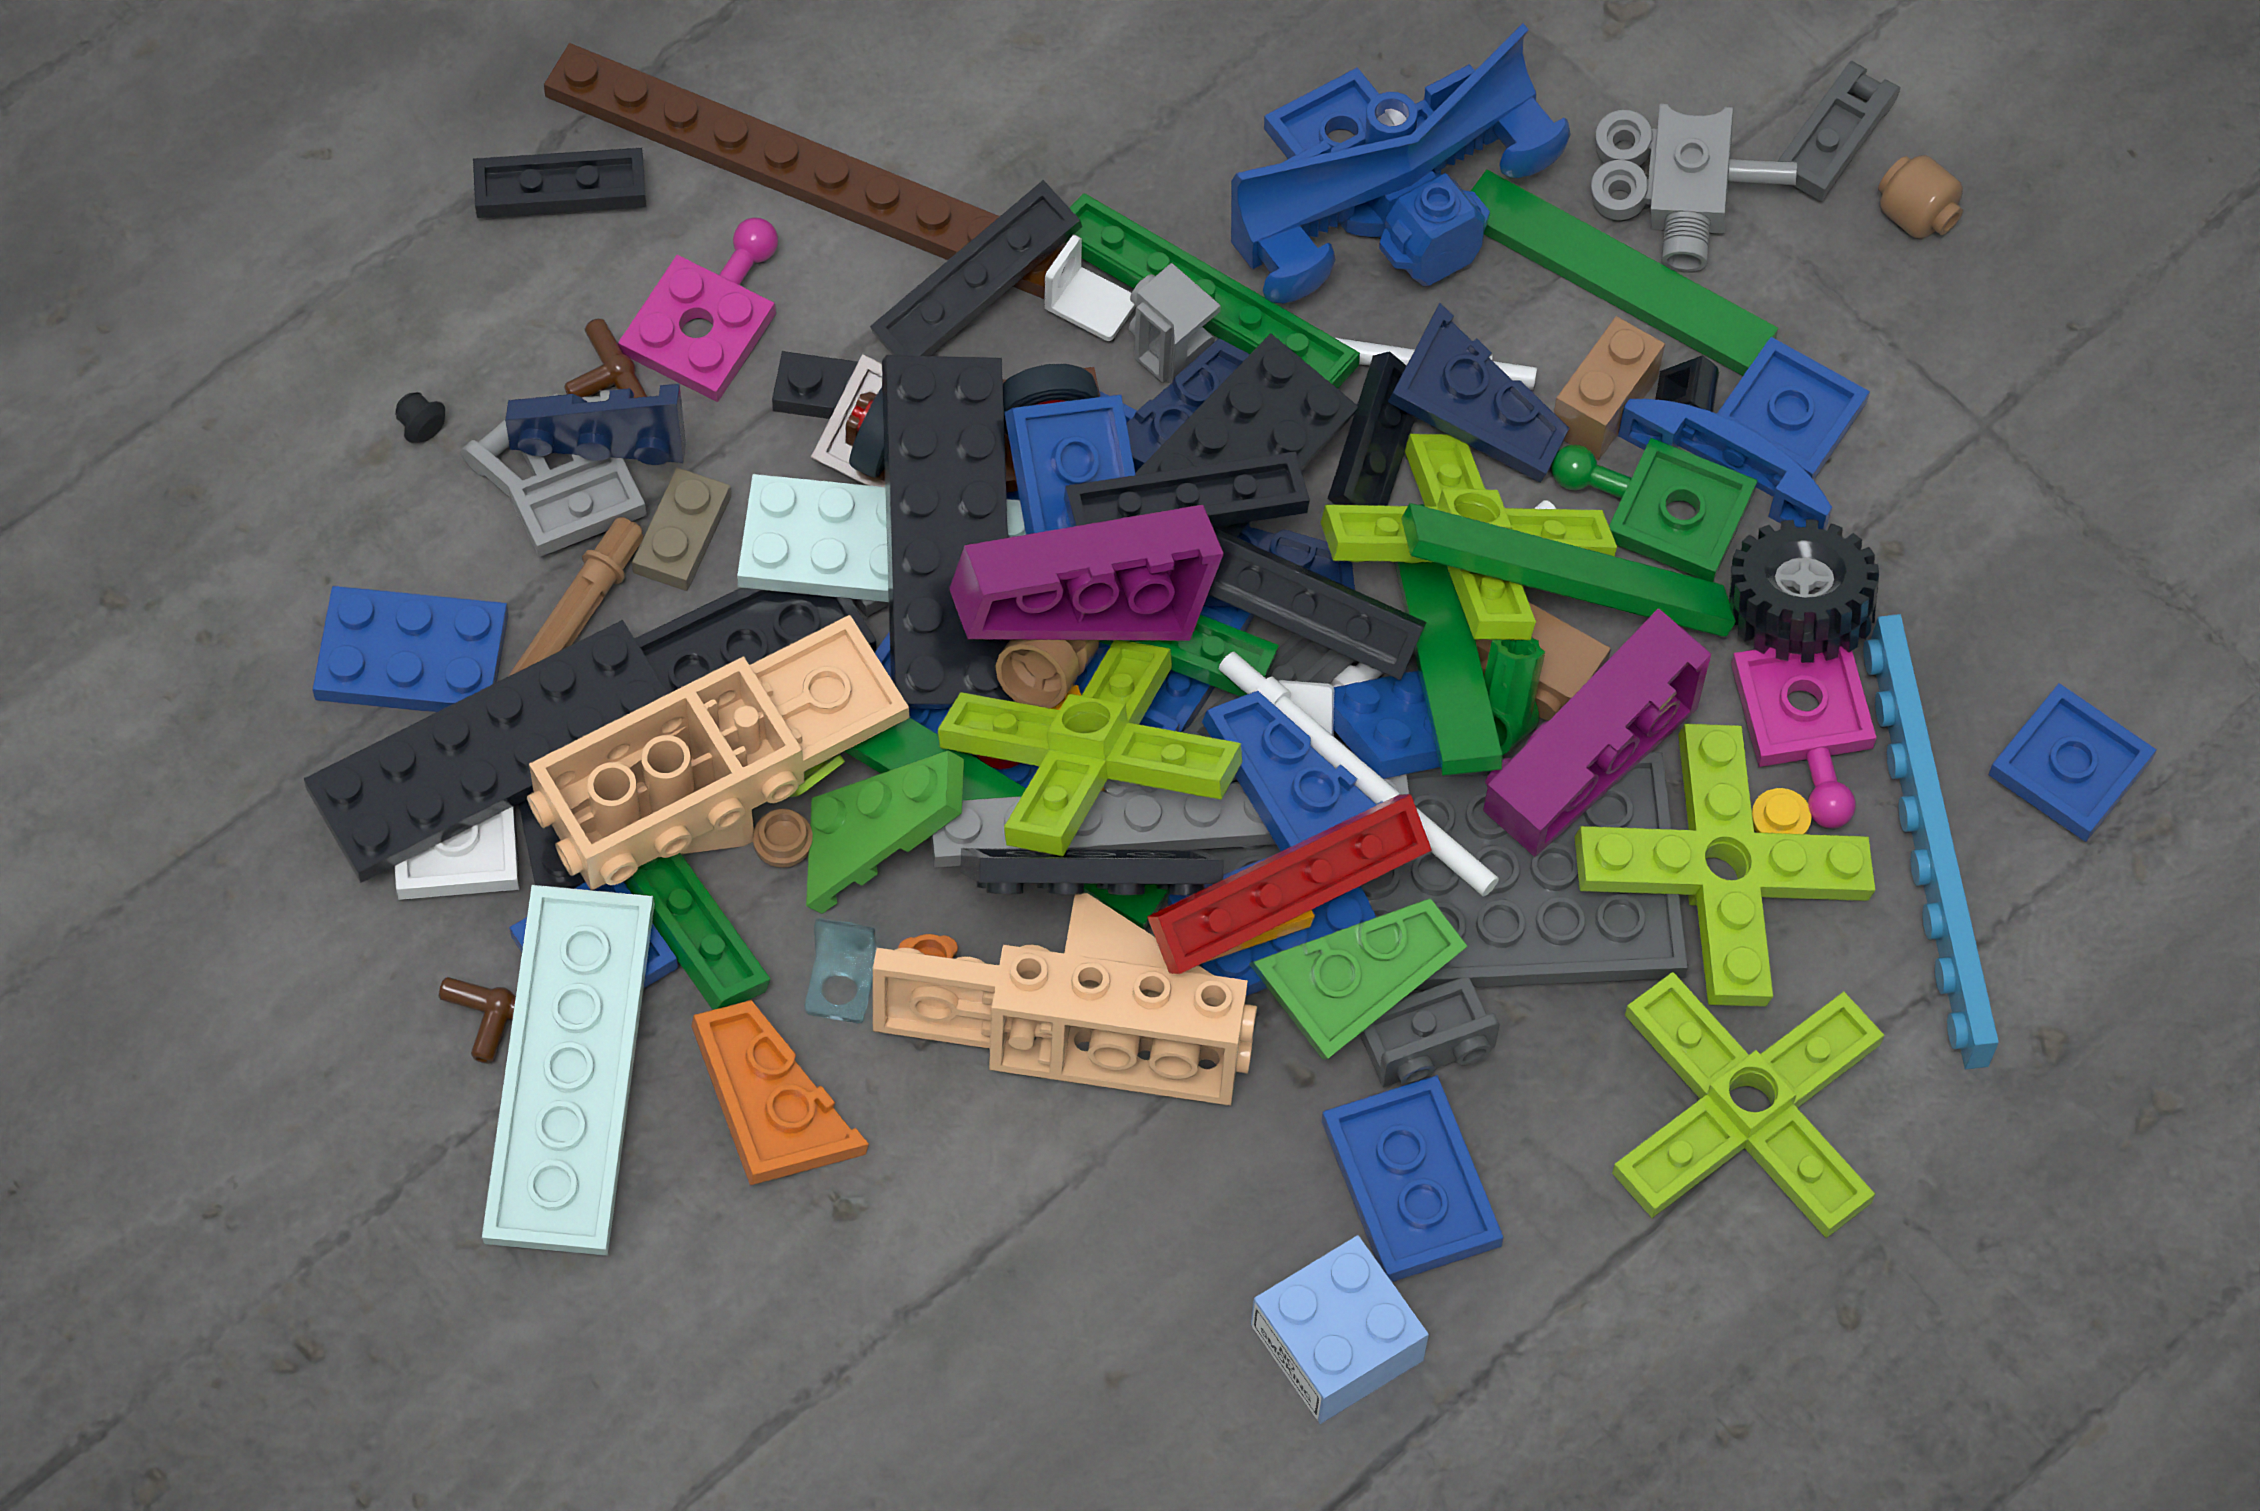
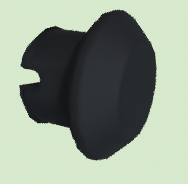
M420 392L406 394L399 400L396 405L395 415L396 419L405 426V439L411 443L428 441L440 431L444 424L446 408L442 402H429Z

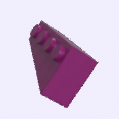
M1197 505L964 545L949 590L968 639L1190 641L1224 553L1204 506Z
M1658 608L1553 718L1543 723L1532 734L1527 744L1512 760L1505 758L1502 760L1501 770H1492L1485 781L1487 792L1483 811L1536 857L1698 709L1711 653Z

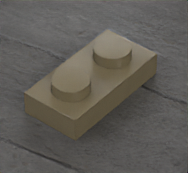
M677 467L632 561L633 573L688 592L731 499V486Z

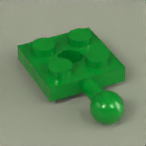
M1650 438L1632 478L1597 465L1594 454L1588 448L1577 444L1568 445L1560 449L1552 462L1551 468L1555 481L1565 489L1581 490L1590 485L1621 498L1620 504L1609 525L1616 545L1711 582L1715 580L1755 493L1758 482L1757 479L1653 438ZM1674 501H1685L1696 509L1697 515L1686 520L1678 519L1668 512L1666 506Z

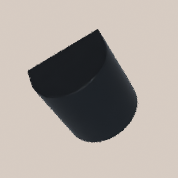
M1702 355L1661 370L1655 400L1687 404L1713 412L1719 379L1718 367Z

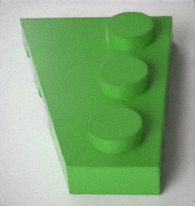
M947 750L813 797L810 821L813 836L809 849L806 906L823 914L838 903L836 898L838 892L852 882L862 886L878 874L876 865L899 848L909 852L962 814L964 759Z
M1429 898L1250 962L1249 965L1322 1060L1334 1055L1463 951L1467 945L1432 899Z

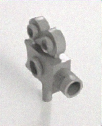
M1660 104L1658 129H1651L1647 119L1635 111L1617 110L1606 115L1596 129L1597 153L1605 164L1600 166L1593 175L1591 182L1592 201L1600 214L1613 220L1632 218L1640 213L1646 204H1651V229L1664 230L1663 265L1675 271L1693 272L1701 270L1707 265L1709 233H1725L1728 182L1796 185L1797 163L1730 159L1733 107H1724L1721 112L1716 114L1698 116L1682 114L1672 110L1668 104ZM1627 140L1634 144L1631 148L1625 150L1618 149L1615 146L1617 142ZM1651 154L1649 179H1647L1644 171L1639 166ZM1617 190H1624L1629 193V196L1623 200H1616L1610 195Z

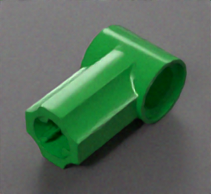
M1532 637L1531 640L1493 639L1491 642L1484 679L1502 756L1530 734L1539 722V710L1535 698L1545 651L1540 648L1539 640Z

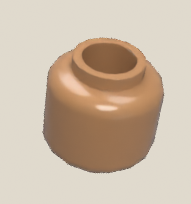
M1920 155L1913 159H1910L1908 156L1902 157L1886 172L1878 186V191L1882 193L1880 199L1882 212L1910 236L1917 239L1930 236L1935 231L1940 235L1946 234L1962 216L1963 209L1958 206L1963 194L1961 182L1927 155Z

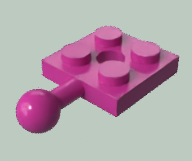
M749 218L737 226L733 235L735 252L719 275L676 255L619 340L618 345L623 354L719 402L776 315L774 302L740 286L753 263L768 260L775 253L778 246L776 229L770 222L762 218ZM696 318L708 320L713 325L711 331L700 338H692L682 332L683 326L688 321Z
M1840 646L1838 658L1826 661L1823 653L1814 654V662L1801 663V654L1790 653L1788 661L1776 659V649L1771 647L1765 654L1757 650L1734 653L1731 666L1758 767L1807 759L1815 787L1808 800L1812 819L1818 825L1825 828L1834 829L1844 826L1855 813L1856 801L1852 791L1846 785L1837 782L1831 755L1873 749L1876 741V734L1853 652H1847ZM1794 691H1807L1816 697L1819 706L1811 711H1801L1790 704L1787 696Z

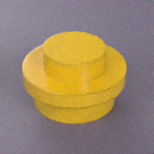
M1774 788L1767 790L1756 799L1752 808L1753 827L1756 833L1806 834L1811 823V813L1807 801L1800 794L1790 789Z

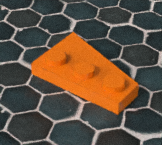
M752 1000L693 1016L691 1027L750 1185L866 1155L869 1143L856 1128L853 1130L849 1128L834 1109L835 1102L822 1086L817 1088L796 1063V1054Z

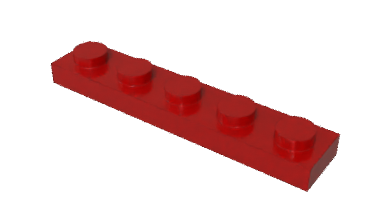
M1399 794L1147 917L1168 972L1171 974H1181L1432 851L1411 794Z

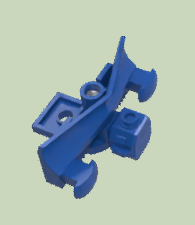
M1524 23L1476 70L1469 64L1425 87L1424 100L1416 104L1407 95L1399 92L1379 94L1357 67L1264 116V130L1288 159L1280 164L1235 174L1231 180V243L1252 270L1264 264L1270 272L1265 279L1262 290L1265 299L1279 304L1293 302L1308 296L1329 278L1336 260L1332 244L1326 243L1317 248L1310 239V236L1318 237L1320 231L1328 233L1329 226L1337 227L1338 222L1347 233L1367 237H1381L1379 249L1393 267L1406 269L1411 277L1422 286H1430L1472 263L1482 247L1484 230L1489 220L1490 211L1475 192L1463 190L1448 174L1444 173L1441 175V170L1447 164L1455 165L1456 159L1464 160L1465 154L1473 155L1474 149L1483 150L1484 144L1489 145L1499 139L1506 147L1499 164L1501 173L1509 178L1531 176L1552 165L1562 155L1571 135L1566 118H1562L1554 123L1536 102V91L1528 75L1523 55V38L1529 30ZM1345 129L1351 131L1355 136L1342 143L1332 141L1327 135L1334 130Z

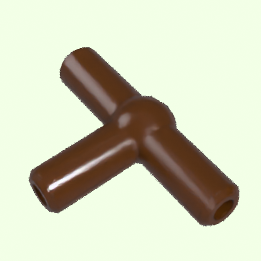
M597 318L590 321L585 327V333L603 365L565 383L564 389L566 394L590 397L601 390L615 385L617 390L630 388L634 393V398L648 397L635 375L634 362L629 356L623 354L605 320Z
M450 977L444 978L438 995L440 1000L484 1012L471 1055L473 1059L488 1064L493 1062L507 1019L513 1020L516 996L504 987L489 989Z

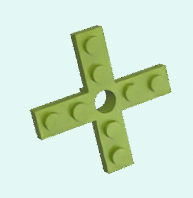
M1448 434L1409 435L1405 453L1425 507L1615 556L1617 545L1603 510L1505 508L1498 490L1485 489L1468 444ZM1325 505L1320 523L1333 561L1356 563L1363 561L1431 562L1410 555L1401 520L1408 506ZM1447 566L1474 639L1531 640L1536 620L1522 585Z
M1124 640L1113 641L1082 695L1069 694L1060 710L960 692L938 728L940 748L1039 766L1004 825L1006 845L1064 856L1107 779L1222 800L1242 763L1241 743L1139 725L1172 668L1171 653L1169 648Z
M1684 724L1678 734L1689 830L1580 826L1574 836L1580 891L1688 895L1689 905H1697L1708 1005L1766 1007L1773 998L1762 897L1868 901L1875 892L1869 837L1754 833L1742 726ZM1705 858H1718L1727 862L1736 872L1738 879L1726 880L1718 877L1710 870Z
M1674 972L1627 1005L1626 1018L1700 1098L1699 1101L1614 1164L1612 1174L1651 1218L1663 1211L1744 1148L1825 1238L1829 1237L1872 1204L1875 1193L1798 1109V1107L1879 1047L1883 1041L1884 1034L1844 991L1760 1054L1755 1050L1750 1055ZM1742 1086L1757 1088L1768 1097L1771 1107L1760 1112L1743 1110L1734 1103L1729 1092Z

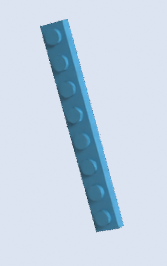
M1901 614L1877 617L1871 640L1864 641V663L1867 673L1869 675L1876 674L1880 692H1876L1875 695L1876 717L1880 727L1888 726L1891 744L1887 746L1888 770L1892 779H1900L1903 797L1899 798L1898 806L1900 823L1904 832L1912 833L1915 850H1912L1910 858L1912 877L1916 886H1924L1927 904L1923 906L1924 930L1929 940L1936 939L1940 958H1937L1935 961L1936 984L1940 994H1948L1952 1013H1949L1947 1017L1948 1037L1951 1047L1961 1050L1965 1070L1989 1067L1999 1041Z

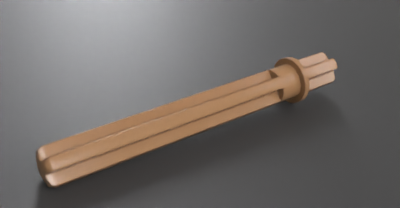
M625 517L615 519L597 547L584 553L582 556L583 567L509 676L573 644L612 585L620 584L624 580L625 573L623 569L643 540L642 528L638 524L631 522Z

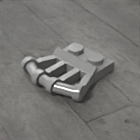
M601 390L600 396L582 398L587 402L606 401L609 399L610 390ZM505 420L479 442L471 440L460 451L463 459L474 472L481 476L485 475L510 497L515 512L520 517L538 557L603 533L619 517H625L633 521L647 515L645 502L623 458L609 457L605 460L593 461L579 455L567 454L571 462L550 470L544 456H532L522 452L533 477L522 480L496 458L509 447Z

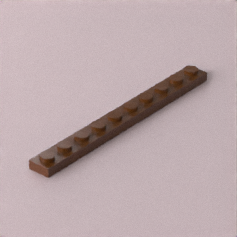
M571 43L567 45L544 83L546 98L946 260H949L1000 217ZM1064 242L1012 287L1045 300V275L1067 243Z

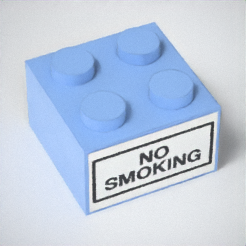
M1359 1235L1256 1296L1253 1301L1252 1328L1319 1424H1322L1424 1361L1429 1336L1428 1332Z

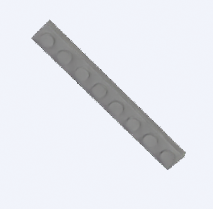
M1406 774L1384 779L1400 794H1409ZM1231 782L1222 800L1160 788L1153 792H1146L1142 789L1130 791L1119 798L1111 796L1106 791H1100L1068 849L1197 850L1276 843L1239 782ZM1021 797L963 800L962 814L931 835L934 868L960 866L961 848H1018L1006 845L1004 825Z

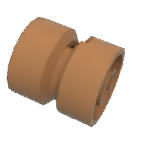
M1011 639L999 654L996 663L997 679L1003 690L1018 703L1045 708L1055 707L1065 698L1075 684L1077 677L1083 673L1096 655L1099 640Z

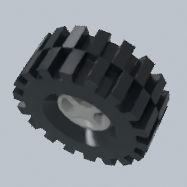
M1792 519L1781 521V528L1778 531H1774L1770 524L1759 528L1758 540L1748 535L1742 541L1741 550L1736 549L1733 555L1729 594L1730 609L1736 621L1734 625H1738V635L1744 642L1754 637V649L1763 654L1771 647L1776 649V659L1788 661L1790 653L1801 654V663L1814 662V654L1823 653L1826 661L1838 658L1840 646L1847 652H1851L1858 647L1859 637L1866 640L1871 633L1872 623H1875L1879 566L1874 564L1875 554L1870 547L1861 550L1862 539L1856 534L1852 533L1845 539L1842 537L1843 527L1831 523L1828 530L1818 529L1819 520L1806 519V527H1795L1794 520Z

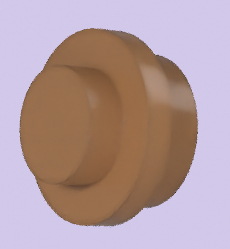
M776 809L764 815L757 822L753 832V845L757 855L765 863L775 867H791L800 863L808 856L813 833L808 821L799 813L790 809Z

